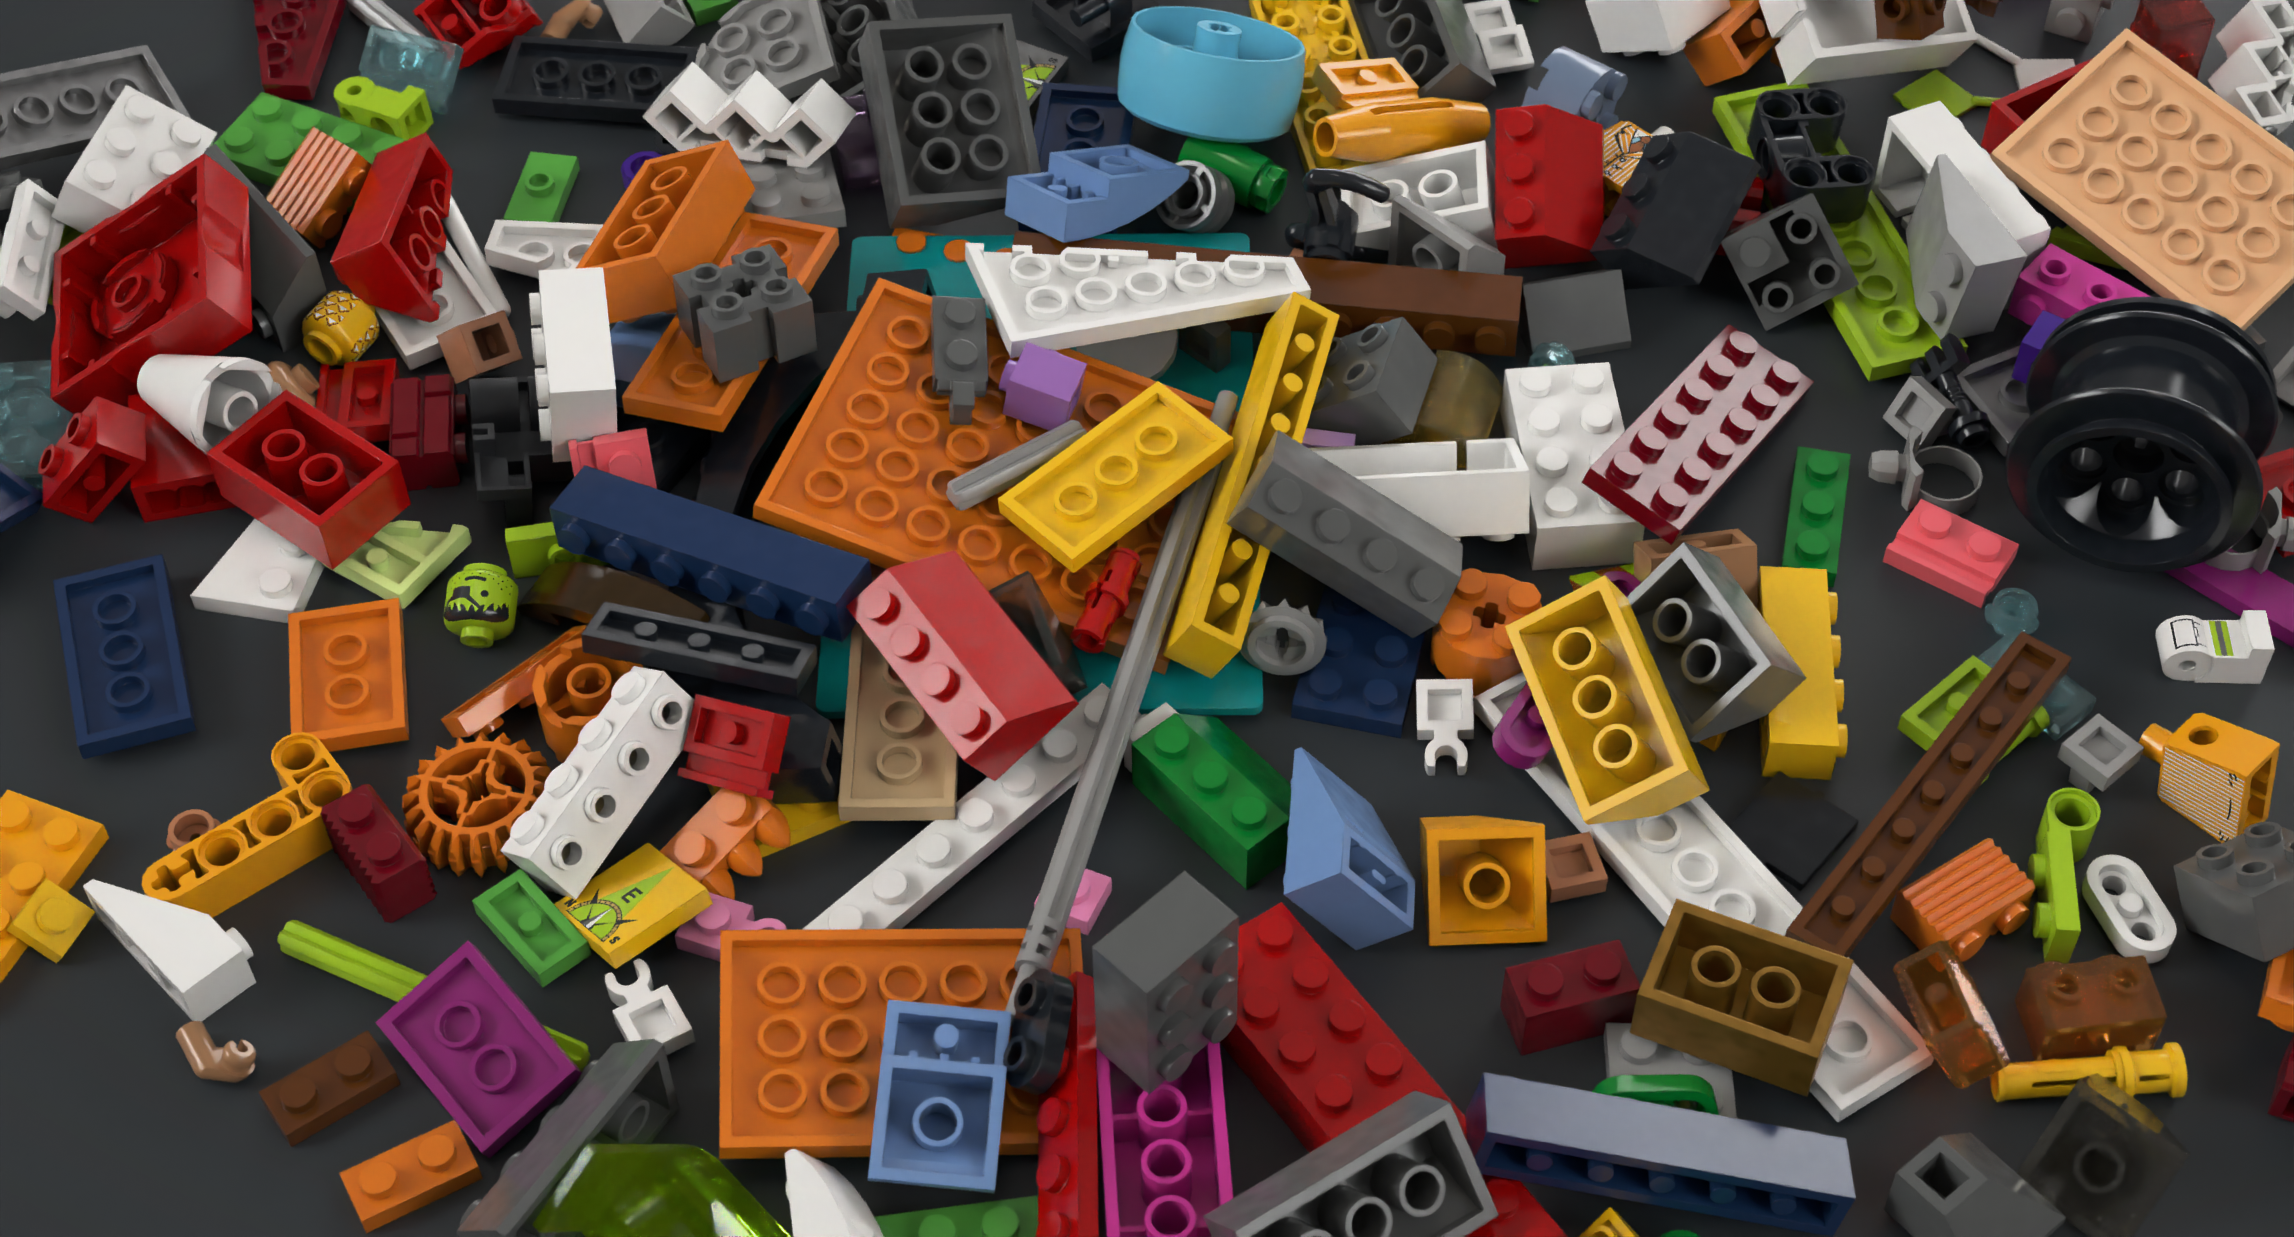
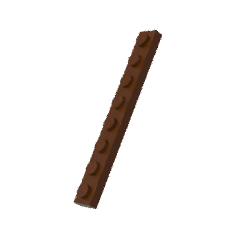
M2021 631L1787 928L1785 936L1848 958L1896 896L1897 891L1906 883L2068 672L2072 657Z

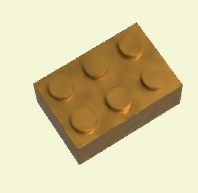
M1676 899L1638 991L1630 1033L1807 1097L1840 1008L1854 960Z

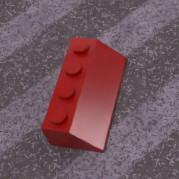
M954 550L887 568L846 606L960 757L993 781L1002 776L1079 705L1078 701L963 558Z

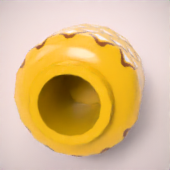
M346 291L329 292L302 321L305 348L317 361L322 364H329V366H344V362H356L379 336L380 325L375 315V307L366 304L353 293Z

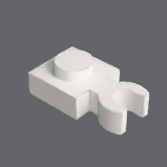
M1473 679L1416 680L1417 740H1432L1425 749L1424 765L1427 775L1435 776L1436 760L1442 755L1452 756L1457 762V775H1465L1468 765V752L1464 743L1459 739H1474Z
M639 958L633 961L638 980L631 985L619 984L612 972L605 974V983L609 997L614 1004L620 1006L612 1010L615 1023L626 1042L655 1039L664 1044L666 1055L695 1042L693 1029L668 985L653 991L650 969L642 959Z

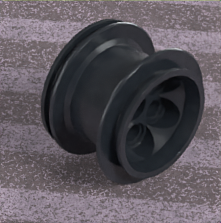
M2128 297L2101 302L2075 313L2054 329L2030 368L2025 388L2026 405L2030 417L2025 420L2015 433L2010 443L2005 463L2008 489L2013 501L2025 519L2044 537L2071 555L2097 566L2125 572H2161L2193 566L2213 559L2239 543L2255 524L2260 513L2264 487L2257 461L2270 446L2278 424L2279 408L2276 379L2273 369L2259 345L2236 324L2211 310L2191 303L2159 297Z

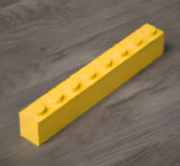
M1296 292L1289 296L1265 325L1231 434L1234 452L1223 460L1163 652V656L1210 679L1241 650L1270 550L1226 523L1274 433L1280 430L1302 444L1340 316Z

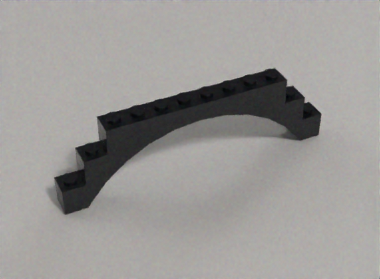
M927 269L868 273L864 293L857 298L856 311L814 314L818 351L782 363H778L774 356L770 357L723 432L711 430V443L708 455L704 456L701 461L699 490L697 496H694L691 500L758 522L759 520L752 518L754 503L878 278L930 297L937 296ZM669 586V592L704 610L710 617L708 623L749 631L746 610L724 602H714L703 595L677 586ZM648 666V669L664 671L694 700L695 695L698 694L791 716L778 774H771L768 790L774 791L772 801L774 804L838 801L843 746L831 721L818 714L795 696L775 694L762 689L718 682L714 679L665 671L661 668Z

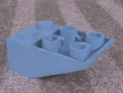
M1302 747L1295 749L1293 776L1291 779L1290 816L1287 828L1286 870L1283 879L1284 895L1356 951L1413 930L1415 879L1372 804Z

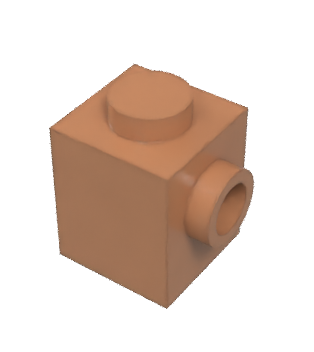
M505 310L458 325L437 335L456 384L466 381L468 378H475L501 369L523 359Z

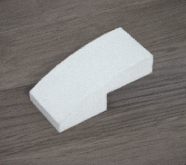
M1487 0L1463 4L1492 75L1534 67L1535 62L1523 25H1516L1509 0Z

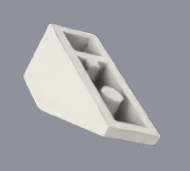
M94 879L83 885L98 919L192 1021L202 1022L256 983L247 961L253 956V952L246 940L235 928L232 927L225 932L209 914Z

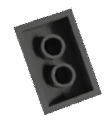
M1683 542L1627 596L1689 741L1697 743L1766 716L1807 678L1718 556Z

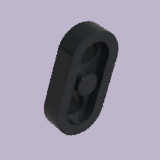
M1047 969L1035 971L1018 986L1014 997L1016 1011L1011 1038L1003 1057V1065L1007 1066L1006 1078L1008 1083L1012 1087L1034 1095L1046 1092L1055 1082L1060 1072L1074 998L1071 981L1067 977Z

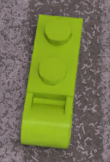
M2062 788L2055 791L2049 797L2035 837L2037 854L2032 853L2028 862L2027 879L2033 880L2035 889L2038 892V902L2034 905L2032 915V931L2034 938H2042L2044 962L2068 964L2081 932L2074 863L2086 855L2100 819L2101 811L2098 802L2093 796L2077 788Z

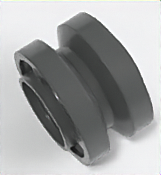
M1184 160L1175 163L1189 170V178L1170 197L1156 206L1160 218L1170 227L1186 233H1216L1227 223L1233 212L1235 194L1230 180L1221 171L1197 161ZM1198 191L1197 201L1191 206L1192 197Z

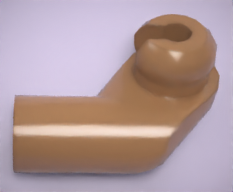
M573 0L552 15L540 37L567 39L578 21L585 28L592 29L603 14L602 8L593 4L591 0Z
M201 1021L188 1022L179 1028L176 1033V1039L195 1075L201 1079L237 1083L246 1079L255 1069L256 1050L246 1040L241 1039L237 1048L233 1040L226 1043L224 1047H216L204 1023Z

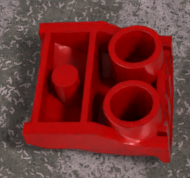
M425 0L413 10V13L430 31L448 55L450 62L458 70L471 66L477 60L506 47L513 41L514 35L522 36L529 29L540 26L543 23L527 0Z

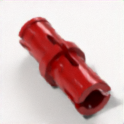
M1114 547L1111 549L1097 581L1089 585L1084 596L1085 608L1070 635V638L1074 639L1073 644L1080 650L1088 653H1100L1103 651L1113 624L1117 618L1124 616L1130 603L1128 592L1143 565L1142 562H1139L1140 556L1133 550L1125 547Z

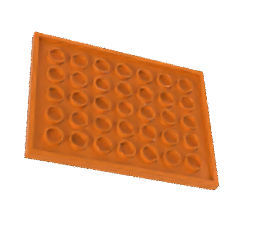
M878 278L755 501L752 518L801 537L868 558L870 563L885 569L954 550L963 558L1009 616L1071 639V632L1085 608V593L1089 585L1097 581L1110 550L1114 547L1128 548L1140 556L1139 562H1142L1143 565L1128 592L1130 603L1124 616L1117 618L1113 624L1103 652L1122 658L1177 496L1075 573L1070 571L999 513L998 498L1017 484L966 510H957L946 495L949 481L1049 430L1002 414L1006 392L999 390L1001 376L1008 360L1018 361L1019 357L1010 358L994 321L986 318L988 386L985 397H975L971 425L950 424L949 396L937 395L936 392H933L930 313L932 297ZM1069 348L1055 350L1064 356L1087 363L1080 398L1070 420L1079 421L1087 433L1157 382ZM1163 384L1210 420L1215 403ZM1237 411L1234 412L1228 430V434L1230 436L1232 434L1235 421L1238 415ZM1205 517L1153 667V671L1165 675L1171 659L1163 656V652Z

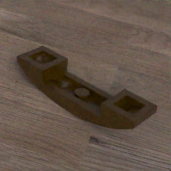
M559 562L547 566L517 606V610L522 615L559 626L566 617L589 624L603 602L706 623L710 620V617L704 610L655 584L618 570L583 562Z

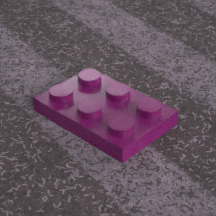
M470 941L464 943L375 1022L480 1152L489 1158L576 1082L582 1074L580 1069L507 982Z

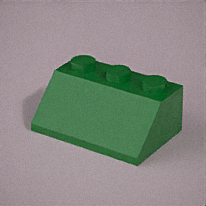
M1174 713L1131 744L1132 784L1243 888L1247 890L1286 861L1291 783L1217 717Z

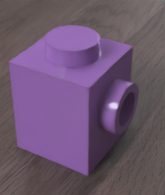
M1026 342L1018 361L1009 359L1002 373L999 390L1006 392L1002 414L1049 431L1068 422L1080 398L1087 363L1064 356L1055 350L1045 349Z

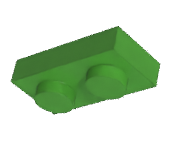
M521 868L472 900L476 914L542 988L591 955L588 941Z

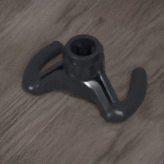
M1334 168L1311 169L1302 180L1310 207L1309 216L1306 223L1296 222L1286 227L1285 240L1290 247L1303 250V257L1342 261L1364 258L1368 252V247L1355 246L1359 222L1358 214L1346 202L1337 200L1332 188L1355 192L1378 203L1386 202L1389 199L1390 189L1379 181L1356 172Z

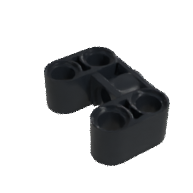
M1817 87L1770 90L1758 96L1746 139L1754 159L1761 166L1757 174L1764 183L1773 209L1813 192L1828 223L1851 222L1862 217L1876 176L1874 166L1865 158L1857 155H1821L1835 148L1848 107L1847 100L1839 92L1830 88Z

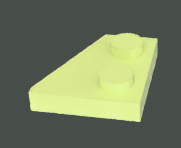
M398 520L389 522L333 569V571L384 599L399 598L402 609H405L472 543L470 532L467 527L458 524H452L450 532L423 530L420 521Z

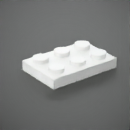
M446 240V250L437 253L436 268L438 267L443 272L442 288L433 291L432 300H435L440 305L439 320L429 323L374 306L379 324L409 370L444 356L437 335L458 325L497 313L448 240Z

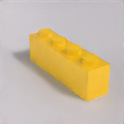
M1760 566L1757 578L1758 607L1756 609L1807 677L1770 713L1759 718L1762 776L1774 777L1780 771L1790 778L1831 780L1836 758H1845L1848 743L1847 725L1838 724L1837 713L1842 712L1844 704V681L1834 677V668H1838L1840 664L1841 638L1840 635H1831V625H1835L1837 619V593L1828 592L1827 569Z

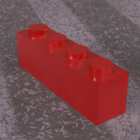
M426 132L376 154L330 263L338 280L348 286L353 294L366 304L431 323L439 320L440 305L435 300H432L433 291L442 288L443 272L438 267L436 268L437 253L446 250L447 236L444 234L440 220L449 217L453 170Z

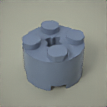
M1562 46L1555 49L1543 61L1541 66L1549 70L1542 79L1538 90L1528 87L1522 106L1547 104L1602 124L1605 130L1618 123V116L1613 114L1617 100L1626 89L1628 78L1626 74Z

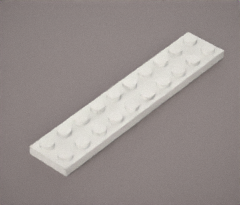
M1523 671L1474 697L1473 711L1492 733L1527 683ZM1554 747L1551 748L1538 766L1525 769L1581 833L1590 832L1598 853L1664 927L1676 899L1785 936L1787 928L1802 911L1803 907L1701 796L1691 799L1659 816L1587 825L1580 814ZM1854 962L1840 1008L1809 1090L1837 1122H1840L1932 1065L1936 1051Z

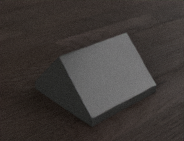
M1621 269L1597 270L1522 283L1518 330L1532 364L1630 348L1631 335Z

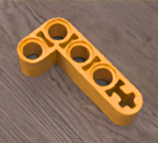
M300 732L283 737L275 744L271 753V760L283 790L154 862L147 868L142 877L141 885L145 895L209 914L213 918L328 852L333 847L320 813L323 806L353 790L348 776L322 742L314 735Z

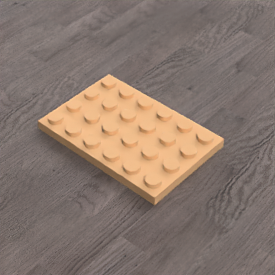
M2127 28L1990 154L1992 161L2010 181H2013L2019 188L2162 298L2179 300L2211 310L2245 331L2294 284V151Z

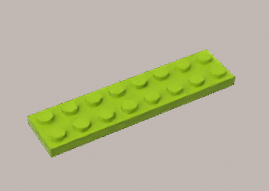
M1787 82L1714 97L1712 113L1734 151L1754 159L1746 137L1758 96L1770 90L1809 88L1807 84L1788 86ZM1839 137L1835 148L1821 155H1850ZM1764 186L1762 199L1768 209L1772 210V204ZM1871 189L1861 218L1851 222L1829 223L1859 285L1823 302L1869 382L1910 373V365L1918 358L1927 361L1925 352L1931 347L1938 346L1942 349L1940 338L1923 319L1915 306L1908 248ZM1959 338L1966 352L1968 346L1963 338Z

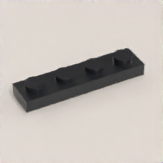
M603 602L581 634L584 653L795 697L799 695L817 664V645L609 602Z

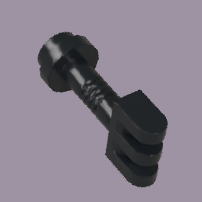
M1948 333L1940 340L1942 349L1938 346L1931 347L1925 352L1927 361L1918 358L1910 365L1913 376L1925 378L1957 407L1952 415L1954 421L1949 425L1947 431L1953 443L1959 444L1964 450H1971L1980 447L1989 440L1991 436L1989 432L1991 422L1987 413L1973 411L1957 375L1971 365V362L1960 340L1955 335Z

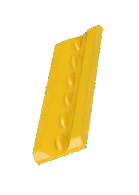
M1248 0L1253 19L1269 23L1291 33L1305 47V72L1302 93L1290 127L1305 174L1314 168L1342 170L1377 163L1323 157L1317 152L1313 141L1314 126L1320 118L1344 111L1343 109L1336 110L1312 81L1317 65L1320 63L1369 59L1348 1Z

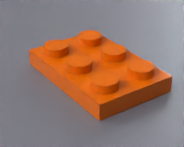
M399 598L288 614L291 734L300 732L312 734L322 742L328 752L409 740L403 611Z

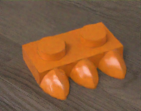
M720 788L660 852L706 887L709 893L735 900V886L728 869L731 868L736 873L744 876L760 877L763 871V861L760 849L755 841L758 839L763 844L774 848H788L791 839L790 828L783 812L771 799Z

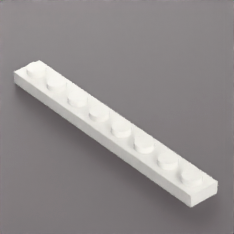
M1103 683L1097 686L1078 702L1079 705L996 781L987 777L956 802L955 819L934 820L802 930L902 929L1079 781L1110 689ZM1139 712L1137 714L1136 719L1142 716Z

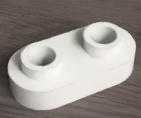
M2104 855L2093 860L2082 882V894L2116 950L2125 958L2143 964L2155 963L2165 958L2176 937V924L2142 869L2132 860L2120 855ZM2105 889L2114 890L2119 895H2111ZM2135 935L2142 936L2147 940H2142L2136 937Z

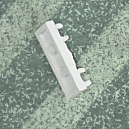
M26 179L16 187L9 221L6 223L0 249V316L4 319L9 318L16 311H19L33 321L45 314L53 279L54 253L59 250L64 223L51 217L58 199L29 179Z

